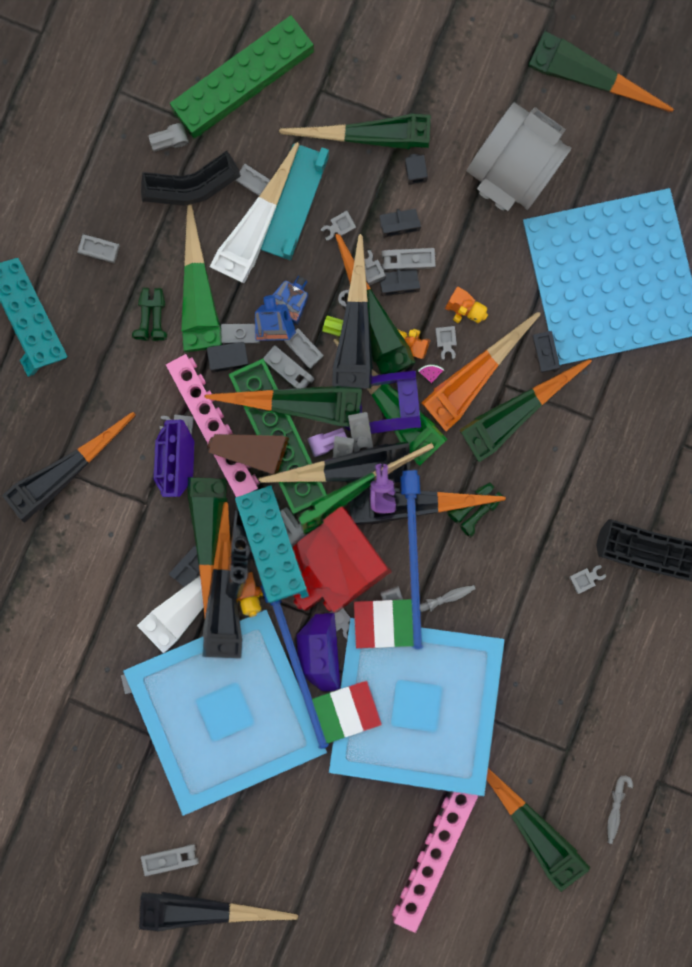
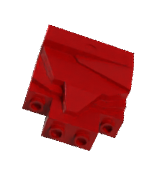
M342 506L323 520V524L292 547L309 597L303 599L299 593L293 595L295 598L293 602L299 610L308 611L324 599L323 604L327 610L337 613L392 572L351 518L349 511Z

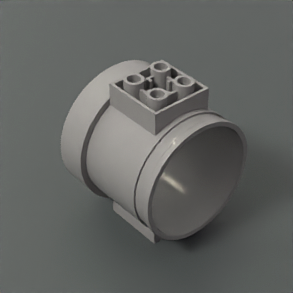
M514 102L480 148L466 172L481 182L477 188L480 191L479 194L485 199H492L496 202L495 205L499 209L509 211L514 202L528 210L572 149L560 140L566 129L534 107L529 113Z

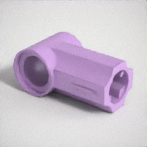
M340 428L326 434L322 433L308 438L313 456L318 457L330 452L334 448L335 436L346 437L344 429Z

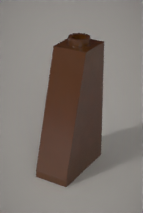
M214 434V437H211L208 443V448H210L208 453L271 474H277L289 438L268 435Z

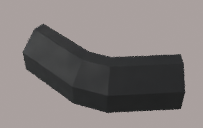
M226 150L195 173L177 176L142 172V202L187 206L206 201L241 177L240 171Z
M608 519L600 529L596 543L599 557L645 571L692 582V541L647 531L612 519Z

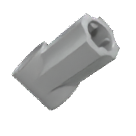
M182 123L173 124L167 130L148 135L153 152L169 147L178 148L189 143Z
M286 507L280 513L290 542L294 546L307 536L308 533L304 535L300 523L296 521L293 514Z

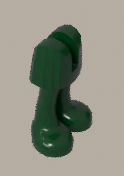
M142 288L138 300V306L141 307V324L139 329L132 332L133 339L149 341L150 310H153L151 340H167V332L163 331L161 327V311L165 308L162 288L154 289V300H150V288Z
M489 482L474 492L475 495H489L495 487ZM497 492V493H496L495 495H493V496H503V495H502L500 492ZM501 501L481 505L470 518L460 525V529L469 538L474 536L476 523L489 510L494 511ZM476 506L447 511V515L455 523L459 524Z

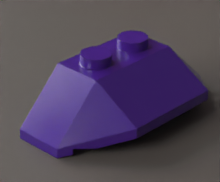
M181 419L166 420L164 427L155 440L154 481L161 491L162 497H180L188 487V477H193L195 441L184 420Z
M335 613L315 614L296 635L298 658L304 676L309 682L321 691H337L341 688Z

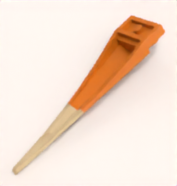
M536 312L437 386L421 402L444 431L449 430L462 417L499 364L540 316L539 312Z

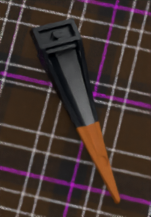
M134 412L130 413L77 450L15 483L2 495L20 520L25 523L38 510L42 511L136 414Z
M370 487L350 501L351 518L356 525H373L408 518L407 499H405V495H401V488H395L394 495L388 494L394 497L396 502V510L392 513L374 512L370 506ZM420 491L421 494H417V498H415L416 517L504 501L506 498L504 496Z
M224 502L202 634V637H204L202 657L241 659L242 633L237 600L229 598L225 591L231 544L227 502Z

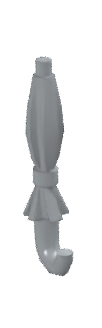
M475 586L457 588L436 599H425L426 602L420 604V612L426 610L431 612L438 605L456 601L475 590Z
M627 775L621 776L617 780L615 791H612L614 802L607 827L608 843L613 844V839L616 836L620 823V803L626 795L623 793L624 783L627 782L628 787L633 788L632 779Z

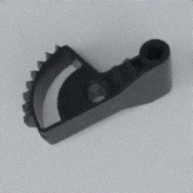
M238 509L235 510L232 523L225 590L227 596L231 599H238L242 596L248 577V560L254 559L244 526L236 525L237 519L242 520ZM236 546L242 547L243 550L237 549Z

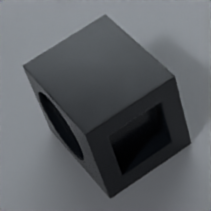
M411 154L408 158H405L408 185L427 182L428 176L424 155Z

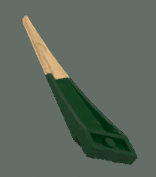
M408 114L347 125L281 128L279 133L410 149V147L429 148L431 115Z

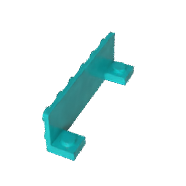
M299 145L260 250L291 261L329 158L328 149L321 147L320 152Z
M19 258L1 262L0 303L25 351L20 362L29 377L35 375L41 367L66 359L67 355Z
M272 486L236 497L235 501L268 602L272 603L298 593L302 599L309 597Z

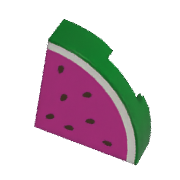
M430 364L421 367L417 372L432 384L444 369L438 365Z

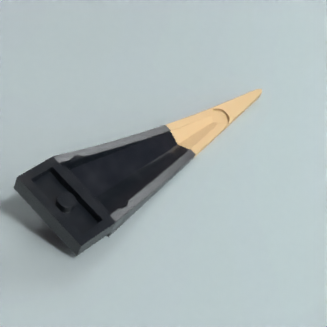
M360 234L358 236L345 316L333 365L332 386L371 389L373 364L363 236Z
M408 442L383 444L260 478L259 481L354 482L376 471V465L381 464L382 468L383 464L388 465L410 454V447ZM410 461L389 473L388 479L393 481V483L401 482L400 476H402V471H411Z
M142 892L140 896L139 930L164 931L226 922L298 919L297 914L162 892L161 894Z

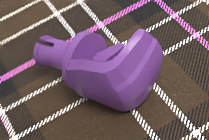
M381 464L375 466L376 480L372 481L370 486V506L377 513H392L396 510L395 498L388 494H395L394 483L388 479V465L383 464L381 471Z

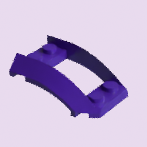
M416 371L372 376L371 386L397 383L401 418L369 422L371 434L408 428H421ZM362 402L360 404V413H362ZM344 426L346 430L351 432L350 426Z

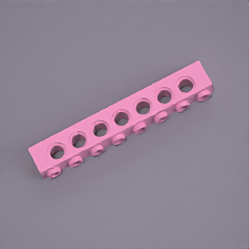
M185 354L166 364L207 443H209L211 437H214V434L232 435L233 433L229 425H224L221 420L224 416L220 408L215 409L212 403L215 400L204 397V395L212 393L210 390L206 392L203 386L206 382L201 374L197 375L195 371L197 365L193 358H188ZM186 372L192 373V378L189 381L183 380V375ZM194 389L201 390V395L197 398L191 396ZM208 405L210 406V412L205 415L201 414V407ZM212 422L219 423V428L216 431H210L209 425ZM214 455L236 497L259 490L257 485L260 483L255 474L251 476L248 470L251 468L250 466L238 462L234 465H229L226 458ZM244 472L246 479L243 482H238L236 480L237 473Z
M452 792L449 798H445L441 807L444 809L442 815H437L433 824L436 828L433 834L429 833L425 841L427 847L418 856L417 862H419L416 870L413 869L408 879L411 882L408 888L404 887L400 898H402L400 906L396 905L393 910L394 923L416 933L478 795ZM457 795H465L466 800L463 804L455 802ZM451 812H455L458 816L454 822L447 820V815ZM442 830L449 832V837L446 840L439 838V833ZM434 848L441 850V855L437 858H433L430 855L431 850ZM426 866H430L433 869L432 874L429 876L422 873L423 868ZM418 884L425 887L424 891L420 894L414 892V887ZM410 902L416 904V909L412 912L405 909L406 905Z

